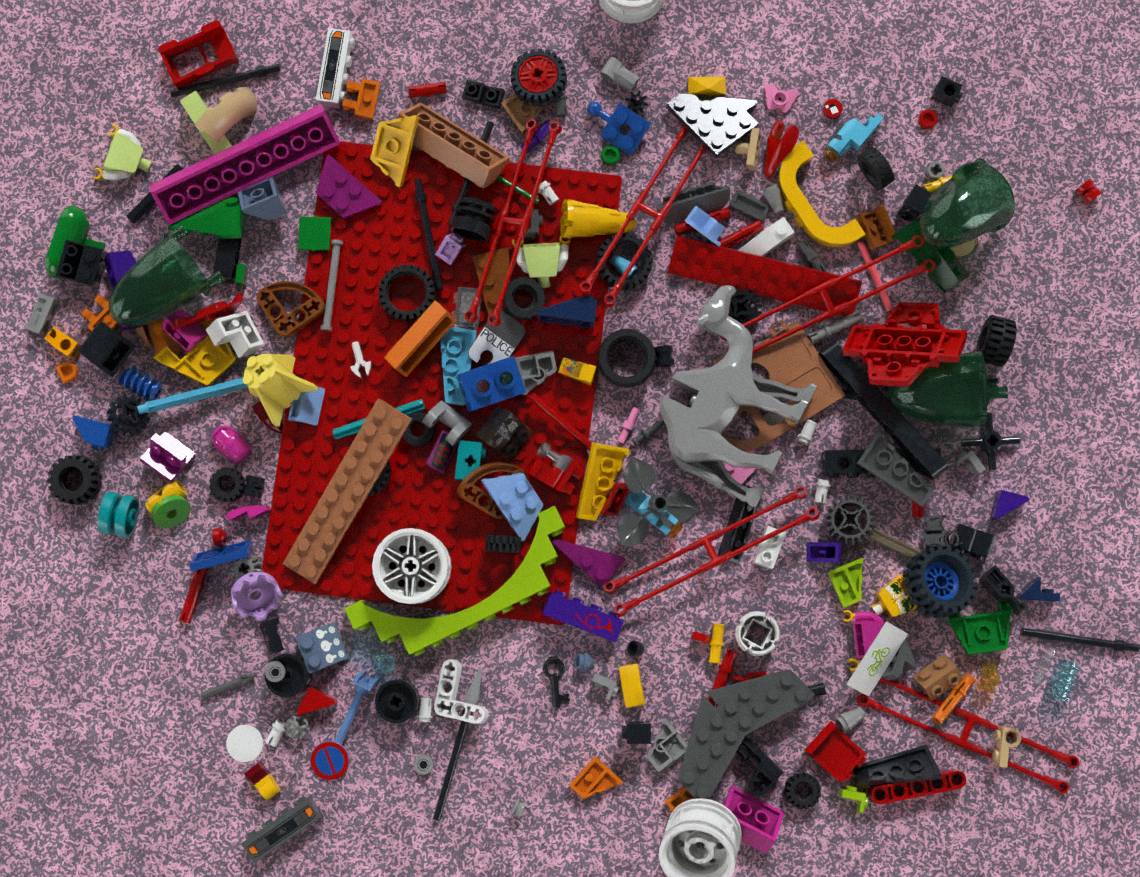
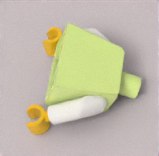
M113 124L112 127L116 130L113 133L108 131L113 140L102 168L104 171L95 168L94 170L100 172V175L98 177L93 176V178L99 181L105 179H126L134 175L137 168L148 172L151 161L141 157L143 148L139 140L133 133L119 129L117 125Z
M560 236L559 243L524 245L522 240L516 261L523 272L529 274L530 278L538 277V283L541 285V288L549 287V277L557 276V272L562 271L568 260L571 238L564 242L562 241V236ZM512 239V244L515 248L516 244L514 239Z

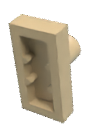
M752 128L750 143L737 142L735 148L736 154L747 155L746 165L749 170L753 171L757 170L762 133L758 128Z

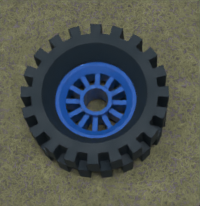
M937 545L915 555L906 564L908 569L904 570L902 575L907 577V579L902 581V585L908 588L904 591L905 596H911L912 599L909 600L911 606L916 604L917 608L915 610L919 613L925 611L924 616H933V618L950 616L964 610L973 602L971 599L976 597L977 593L973 590L978 588V583L974 582V579L978 578L977 572L972 573L971 569L974 568V565L966 562L968 557L965 554L959 555V549L951 550V546L946 545L942 547V545Z

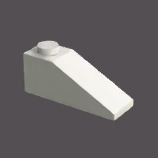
M783 217L741 247L739 251L765 256L792 238L795 232Z

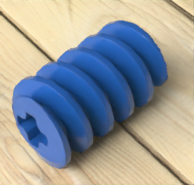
M132 366L131 369H126L122 373L118 381L120 385H124L126 389H130L133 393L137 392V395L143 396V399L146 401H153L159 398L162 390L161 381L155 384L156 378L154 377L149 381L150 375L148 373L142 377L143 370L140 369L136 373V366Z

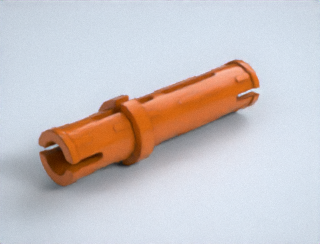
M965 673L963 679L952 687V692L935 714L932 715V720L935 723L942 725L959 701L967 696L966 692L976 681L972 675Z

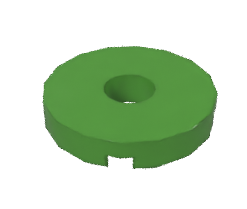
M181 495L167 496L162 499L161 503L154 505L151 517L157 526L171 528L181 524L188 518L191 506L187 499Z

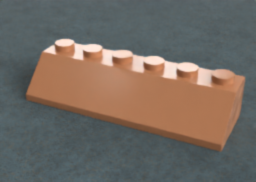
M421 102L398 114V118L413 115L419 116L413 142L416 148L439 160L446 167L455 170L462 177L474 182L478 187L484 189L494 183L510 160V157Z

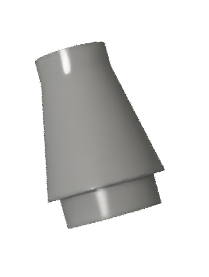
M775 184L763 189V196L772 207L774 213L785 209L781 187L779 188Z
M861 707L839 714L835 720L842 732H850L866 717V714Z

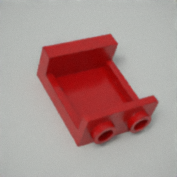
M832 721L804 749L839 783L842 781L846 783L852 777L853 773L851 771L854 767L857 766L859 768L867 760L864 757L867 753L836 727Z

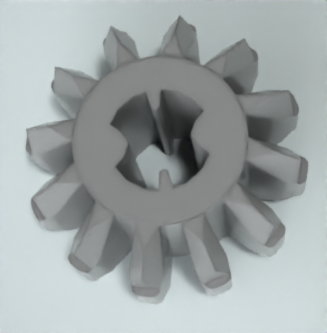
M251 553L248 557L233 560L236 564L230 565L229 568L235 571L231 572L230 576H236L234 580L236 582L245 574L263 572L262 569L257 568L262 565V562H256L258 559L256 555L251 558ZM244 565L250 566V570H247L249 571L248 573L242 571V568H245Z

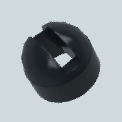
M633 640L629 642L627 652L630 656H641L644 652V646L641 642Z

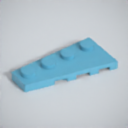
M451 327L440 339L446 404L465 407V401L456 376L471 370L472 359L468 356V349L476 339V330Z

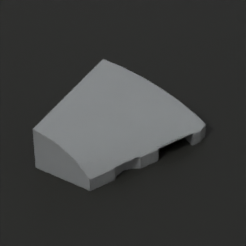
M552 350L515 358L526 389V393L523 395H527L530 390L540 385L545 378L557 371Z
M666 718L663 720L662 727L658 735H656L654 744L647 755L648 760L660 774L685 755L688 745Z

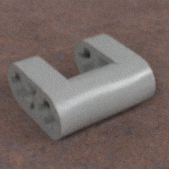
M442 400L428 412L422 423L431 428L440 420L452 429L445 439L452 446L472 426L470 421Z

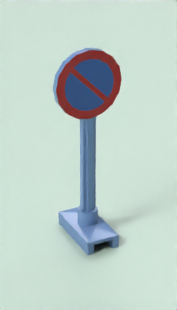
M362 669L352 682L357 685V692L335 741L322 742L312 752L310 759L312 769L323 779H337L344 775L348 769L350 762L349 753L342 743L364 695L371 691L381 678L378 675L374 679L365 676L367 671L365 669Z

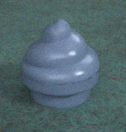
M586 652L575 656L574 666L580 672L588 671L595 664L593 658Z

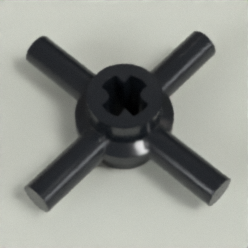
M984 413L986 431L976 439H961V447L980 446L988 454L989 471L997 470L995 452L1002 445L1020 444V437H1001L998 432L993 430L992 413ZM987 439L993 440L994 444L988 443Z

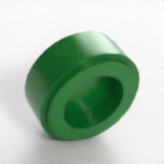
M614 146L605 147L601 153L602 162L608 166L617 164L620 159L619 150Z

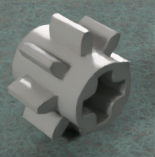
M292 715L284 724L287 727L285 733L292 739L299 738L302 740L310 730L307 727L309 721L302 715L296 717Z

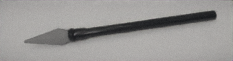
M481 668L478 670L465 695L466 703L476 705L479 700ZM461 721L433 816L434 820H441L469 722Z

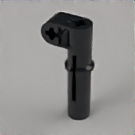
M745 735L741 743L759 759V761H756L741 745L736 751L741 757L740 760L745 761L755 770L746 781V790L751 795L762 796L784 771L758 747L757 742L754 743ZM759 774L768 784L760 783V790H753V782L758 783L760 781L756 777Z

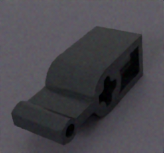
M996 565L980 577L979 582L993 598L1000 603L1007 602L1015 615L1020 614L1025 609L1024 604L1020 603L1014 596L1015 588ZM1004 590L1007 591V593H1005V594H1002V593H1001V591H1004Z

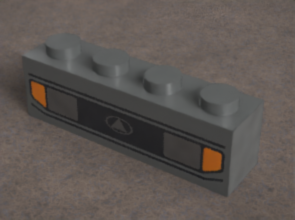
M302 796L294 802L295 807L290 810L286 807L278 813L279 818L274 821L270 818L261 825L263 829L257 833L254 829L244 836L246 840L241 844L254 863L323 816L311 796L308 798Z

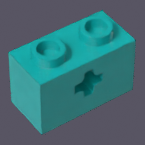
M459 440L455 472L456 480L463 481L469 473L481 466L482 459L486 457V448H483V443ZM470 457H473L474 461H476V463L472 464V467H469V464L466 462V460H470Z

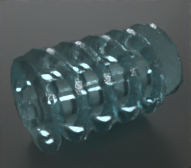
M1058 658L1062 664H1056L1055 667L1060 671L1053 672L1058 679H1051L1055 686H1049L1048 689L1053 694L1046 695L1061 701H1072L1068 693H1074L1075 691L1070 686H1077V683L1072 679L1079 678L1075 671H1081L1082 669L1073 662Z

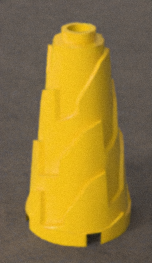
M565 199L561 209L564 213L563 216H560L561 236H563L562 238L595 237V235L618 233L628 213ZM635 218L630 221L623 233H628L635 229Z

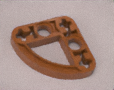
M276 282L262 288L257 293L258 303L276 332L283 337L292 336L325 312L326 304L323 299L309 287L297 282ZM296 291L307 295L310 299L287 314L275 293ZM265 294L269 295L268 299L273 304L270 305L267 301L263 300ZM314 303L319 304L318 310L313 309L315 307ZM279 308L280 315L273 318L271 315L272 310ZM306 308L311 310L309 311L312 314L311 316L308 313V311H306ZM301 312L305 313L304 321L298 322L296 319L297 315ZM290 319H292L296 326L292 325ZM284 324H286V325L288 326V327H287V330H288L287 332L283 331V329H284L283 325H284Z
M489 463L473 470L460 483L457 489L459 497L496 519L504 518L502 512L498 513L495 510L498 506L490 494L473 484L483 476L499 471L509 472L507 476L523 473L527 478L525 470L509 463ZM469 488L471 492L475 493L474 497L469 494L465 495L464 489ZM485 495L487 503L480 506L478 500L481 496Z

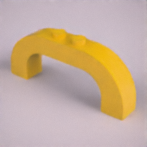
M803 140L795 145L793 150L785 157L778 172V187H781L782 198L785 201L784 206L788 212H792L795 216L794 221L799 228L802 227L805 233L816 243L830 248H843L853 245L866 235L857 220L854 219L841 227H830L824 224L797 185V170L809 163L814 157Z

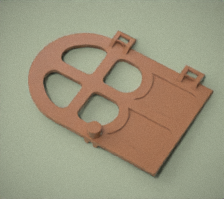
M780 320L768 328L772 336L753 348L800 326V324L796 321L786 326L785 322ZM781 325L783 329L775 333L773 329ZM804 330L798 331L757 351L756 354L752 355L751 363L764 367L768 371L769 380L779 382L788 387L802 389L811 383L817 385V389L799 423L796 424L787 419L785 422L784 419L778 424L770 426L765 422L757 407L741 406L737 415L744 411L748 412L759 429V434L754 438L746 440L729 438L724 433L721 436L741 451L755 450L845 397V394ZM726 354L713 361V364L715 365L720 362ZM786 400V402H787L788 405H791V406H792V405L798 404V403H794V402H791V401Z

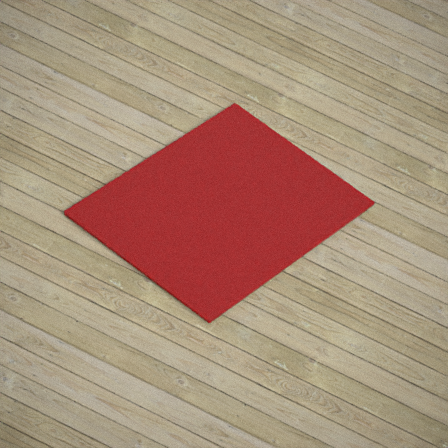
M340 141L341 144L324 151L321 173L326 157L329 154L379 198L383 204L343 219L317 195L314 215L317 217H331L330 251L316 250V252L309 250L304 285L316 292L326 304L333 250L331 243L332 240L343 241V246L340 248L331 319L332 331L320 330L324 321V313L297 331L293 355L296 359L292 373L318 387L324 388L325 393L318 425L288 420L290 407L285 409L262 570L264 573L274 577L279 588L283 590L460 612L491 596L512 577L531 547L537 531L539 517L537 516L526 539L523 542L521 541L520 553L485 551L486 535L517 537L505 517L496 519L459 497L457 489L462 481L455 479L458 446L444 474L426 465L442 430L448 433L452 430L440 420L435 424L434 438L425 446H411L403 437L401 438L389 459L392 470L390 483H387V487L382 489L381 493L373 494V496L366 498L318 583H312L283 564L358 434L336 440L333 436V429L367 418L377 399L383 400L394 408L421 399L425 409L420 411V413L426 415L441 400L445 402L440 340L407 377L398 372L384 358L416 321L401 322L392 318L383 309L378 291L381 279L386 275L385 273L391 271L393 267H399L401 264L416 265L425 270L434 283L419 204L416 203L414 180H422L423 190L427 195L428 201L426 205L437 252L444 238L451 233L454 234L448 222L452 214L453 203L457 201L465 177H462L455 170L446 167L445 164L432 158L426 152L411 150L403 187H397L395 181L390 176H386L381 171V168L370 159L373 145ZM508 162L499 176L512 183L518 163ZM523 164L516 186L532 195L541 166ZM545 167L541 183L544 181L551 183L550 187L560 200L549 206L543 195L537 192L540 201L538 204L535 203L533 205V210H538L539 216H542L543 227H539V237H535L533 240L524 239V245L559 243L561 236L560 216H563L564 213L561 209L565 199L594 204L618 211L622 177ZM497 179L484 189L472 182L466 196L483 200L498 209L497 215L493 216L495 222L486 223L492 227L489 241L480 242L463 237V241L467 244L461 249L452 265H449L437 256L443 289L438 291L435 289V300L456 319L459 291L477 292L479 279L472 257L490 252L500 213L510 190V187ZM514 190L507 217L523 219L530 199ZM531 219L528 225V229H531ZM505 224L495 250L509 247L510 264L515 249L512 239H514L516 244L520 226ZM612 235L571 238L568 260L562 271L557 272V276L549 277V287L542 288L545 296V304L542 309L584 295L580 292V285L595 270L596 253L602 243ZM562 238V241L567 242L568 238ZM613 250L606 259V266L609 272L611 270L610 260L613 255ZM517 261L515 262L510 282L519 277H529V279H534L538 283V277L530 278L529 274L523 272ZM410 275L395 279L389 289L391 304L402 311H413L424 302L426 295L423 282L417 277ZM597 276L592 285L591 293L588 294L597 300L594 329L538 322L537 315L530 320H518L524 326L525 334L509 357L514 356L516 358L552 350L557 367L555 373L545 378L540 385L535 386L527 395L521 394L469 413L466 404L465 407L447 404L472 423V426L461 440L483 443V448H486V457L482 459L481 466L489 463L503 462L526 470L532 458L535 457L551 467L553 461L547 457L541 458L536 455L543 442L551 446L550 450L560 455L569 456L579 462L578 465L584 470V473L580 479L572 475L570 476L568 482L575 486L570 495L555 491L527 474V480L543 503L540 512L555 506L566 527L563 529L564 533L556 537L550 535V541L559 539L576 544L579 521L576 513L584 481L588 449L531 401L529 397L535 393L589 440L598 372V354L602 341L606 309L604 297L608 294L607 283H603L601 281L602 278ZM584 286L583 289L588 290L589 287ZM519 290L514 295V302L520 308H528L532 303V296L526 290ZM483 293L479 329L476 330L477 336L487 323L489 316ZM302 294L301 305L310 299L305 294ZM314 303L315 307L313 309L318 310L319 304ZM306 308V311H308V313L311 316L312 314L309 312L311 310ZM300 313L298 322L304 321L305 313ZM353 342H359L363 360L366 362L371 361L372 363L369 376H367L365 367L360 365L361 368L359 369L361 378L350 368V366H354L356 363L351 345ZM489 350L483 351L477 363L472 360L471 370L490 362L492 353ZM568 358L576 362L596 366L592 385L559 374L558 371L562 359ZM420 422L413 424L411 427V433L415 437H421L426 430L424 424ZM470 457V460H466V462L469 464V467H472V464L476 463L473 457ZM499 471L487 474L479 479V483L475 482L473 485L488 493L481 480L507 476L509 472ZM469 488L464 489L465 495L469 494L474 497L475 493L471 492ZM485 495L481 496L478 500L480 506L487 503ZM498 507L495 508L498 513L501 512ZM407 528L420 529L434 535L448 550L452 567L450 579L444 590L434 599L420 604L400 603L386 596L376 584L372 569L373 557L378 545L392 532ZM552 543L558 555V558L555 559L556 563L547 567L545 564L542 565L543 571L551 585L548 590L552 593H555V590L566 594L565 598L569 599L573 561ZM404 545L400 546V552L405 553L407 547ZM425 546L419 548L420 553L424 554L426 552ZM413 561L407 564L410 572L416 569V564H413ZM391 562L389 564V568L391 570H394L396 568V563ZM429 564L428 569L430 571L435 570V564ZM403 579L398 581L400 587L405 586L406 582ZM420 580L418 586L420 588L424 587L425 582ZM549 592L539 597L535 594L530 597L531 601L523 605L519 602L513 605L514 609L503 614L500 611L495 614L496 617L554 625L565 624L541 614Z

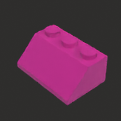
M732 785L722 805L730 809L740 823L742 831L741 841L767 854L776 841L784 812Z

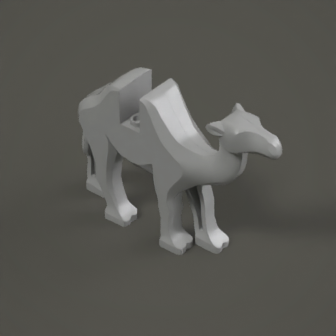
M724 285L702 307L697 323L699 324V331L707 330L724 337L729 343V350L725 357L712 367L675 373L672 377L673 383L694 393L689 403L690 408L663 395L660 402V413L668 430V444L671 455L679 468L704 479L716 488L722 489L742 502H747L750 506L756 508L766 487L759 485L748 488L742 485L729 474L723 462L734 468H758L772 474L783 452L777 450L768 455L743 452L731 445L721 434L731 425L741 406L757 407L798 424L817 389V385L811 383L805 388L798 389L788 387L773 380L762 379L752 373V336L744 325L729 317L731 297L735 294L736 290L733 286ZM776 398L785 399L798 404L791 406L778 401Z

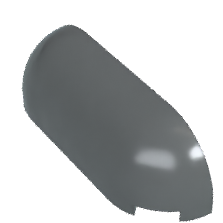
M707 183L680 191L663 221L667 223L685 221L695 206L707 214L720 210L730 199V188L727 185L723 187L716 186L715 183ZM672 194L663 197V201L659 205L657 204L658 212L669 201Z

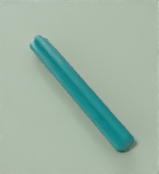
M419 399L396 407V409L408 416L424 410L425 406L423 401ZM366 418L333 429L334 438L339 440L358 433Z

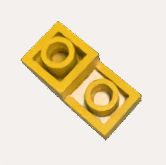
M638 663L619 667L626 709L644 706V690Z

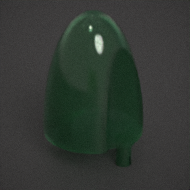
M978 158L974 162L966 163L959 167L953 173L951 179L940 186L926 202L919 222L921 235L926 242L933 246L951 248L984 233L999 231L1013 217L1015 210L1013 191L1005 177L998 170L986 164L984 159Z
M179 225L169 234L163 233L160 236L161 242L135 263L116 283L109 299V313L112 319L121 325H147L176 311L202 293L206 297L212 293V289L225 281V279L218 270L206 279L193 258L178 242L188 235L187 230L182 225Z
M981 351L961 353L958 363L941 362L940 367L924 369L909 387L889 386L888 398L901 413L920 421L953 427H985L987 423L988 401L990 399H1007L1008 394L1006 392H1008L1007 386L999 387L997 385L999 384L998 378L987 379L983 354Z

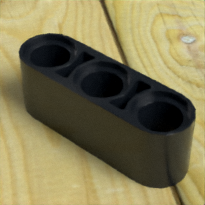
M219 238L213 271L214 282L235 283L242 238Z

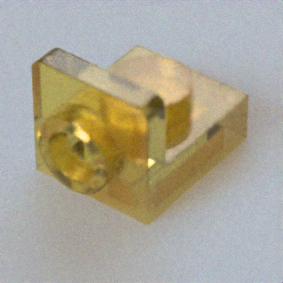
M995 661L983 662L982 674L988 682L979 683L977 687L984 689V691H991L996 689L995 686L1001 683Z

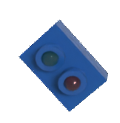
M514 356L456 376L468 413L526 393Z

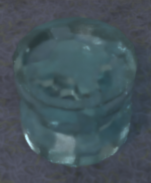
M377 653L372 658L374 670L381 673H389L394 669L395 660L390 654Z

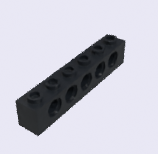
M934 448L941 456V448ZM895 449L915 472L923 473L902 449ZM824 450L822 452L823 475H828V478H840L839 475L846 474L847 478H858L859 474H866L867 478L876 477L856 464L865 450ZM840 459L847 462L846 469L839 467L838 462Z

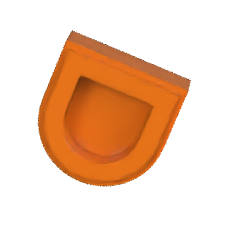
M64 362L55 367L63 384H67L78 377L79 369L72 362Z

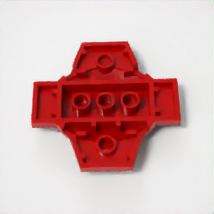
M900 302L887 316L888 320L882 325L879 323L872 326L853 325L842 350L843 356L862 357L863 363L868 364L870 385L909 387L926 368L940 367L941 362L958 363L968 336L967 330H947L945 326L941 327L938 303Z

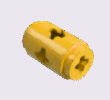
M175 480L150 496L145 506L151 513L154 505L161 503L163 498L171 495H181L185 498L188 496V493L184 486L178 480Z

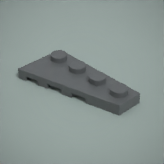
M877 431L856 463L921 507L925 505L934 491L879 431Z

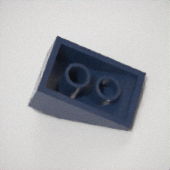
M583 295L582 297L537 310V321L594 329L597 300L593 296Z

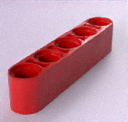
M950 769L940 771L942 779H940V785L936 788L932 786L933 780L871 786L868 795L873 802L886 804L963 788L966 784V776L963 772ZM954 774L959 775V781L956 784H953L951 781ZM915 782H920L921 789L915 792L913 790V784ZM900 785L902 787L901 794L894 795V788ZM881 789L883 796L880 799H875V791Z

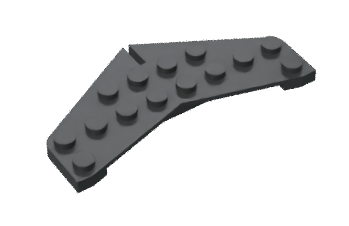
M783 670L706 691L718 706L715 708L702 694L678 776L680 783L695 799H710L745 735L803 705L815 694L791 670Z

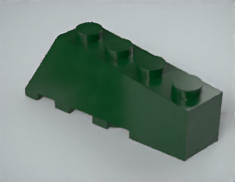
M927 214L915 219L891 236L894 241L899 240L902 244L910 241L915 235L923 237L924 244L921 247H913L905 252L907 254L910 252L917 259L915 263L918 266L922 265L925 260L934 261L935 268L932 271H928L927 276L943 293L954 288L969 277L965 267L961 265L955 253L947 245L944 237L938 232ZM920 238L915 239L916 245L920 244ZM927 262L926 268L930 269L932 264L931 262Z

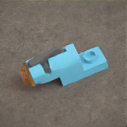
M878 113L874 118L871 116L864 125L855 118L845 124H838L824 148V157L834 163L851 148L857 151L879 126L884 117Z
M630 491L624 503L641 516L650 510L648 501L651 497L642 491L638 493ZM666 509L664 511H654L644 517L646 521L673 539L683 528L680 524L681 522Z

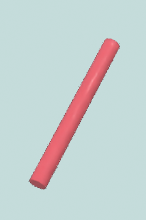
M864 240L858 242L857 245L865 263L872 261ZM875 265L869 267L868 270L876 288L882 286L883 283ZM886 290L879 292L886 311H892L894 308Z

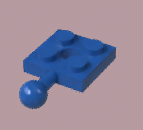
M591 102L587 107V112L590 116H599L608 122L600 136L630 156L634 154L652 124L621 103H619L612 116L603 111L602 106L598 102ZM624 124H628L631 128L628 135H623L621 132V127Z

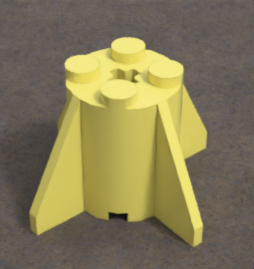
M261 354L256 357L252 356L247 360L243 383L248 386L251 395L259 397L272 424L280 427L283 410L291 406L290 403L294 399L297 401L301 392L318 391V387L292 373L296 359L292 355Z

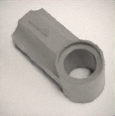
M610 57L600 71V75L609 82H616L630 92L635 88L640 79L639 76L626 69L614 57Z

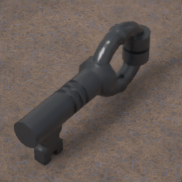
M558 656L548 657L543 665L545 676L551 680L553 707H560V702L563 700L570 701V699H567L569 694H559V679L564 673L565 666ZM553 663L559 664V673L550 674L548 672V665Z

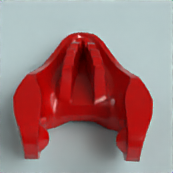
M777 120L774 123L766 146L764 175L767 179L772 178L780 163L793 150L799 136L797 126L790 125L782 139L779 140L785 124L782 120Z

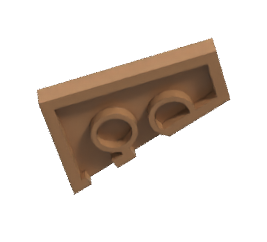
M516 94L501 103V106L522 135L528 129L526 127L527 121L535 119L546 105V103L543 104V107H539V104H536V107L532 106L531 103L527 105Z

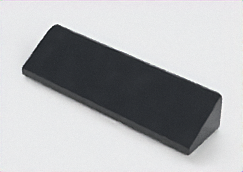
M736 498L727 527L756 513L757 506L754 508L747 502H742ZM753 520L724 534L718 557L745 546ZM743 552L734 556L729 561L739 564Z

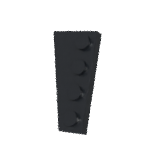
M927 745L866 762L859 768L855 766L853 769L859 787L942 779L941 772Z

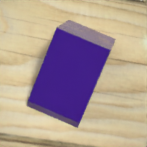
M1004 490L996 491L990 518L992 521L997 520L1030 499L1027 496Z
M807 542V562H841V543Z

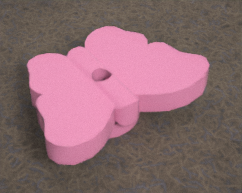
M767 84L764 87L767 109L770 111L780 109V112L783 114L788 112L799 95V92L794 89L784 92L771 84Z

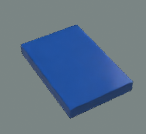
M246 540L196 553L189 564L190 570L195 571L248 557L253 547L252 541Z

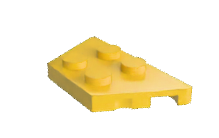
M418 115L378 123L370 159L381 168V171L386 176H390L395 181L397 187H403L419 121Z

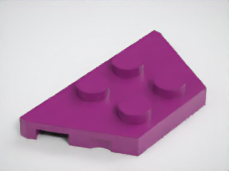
M329 154L327 155L316 194L343 219L383 204L379 198Z

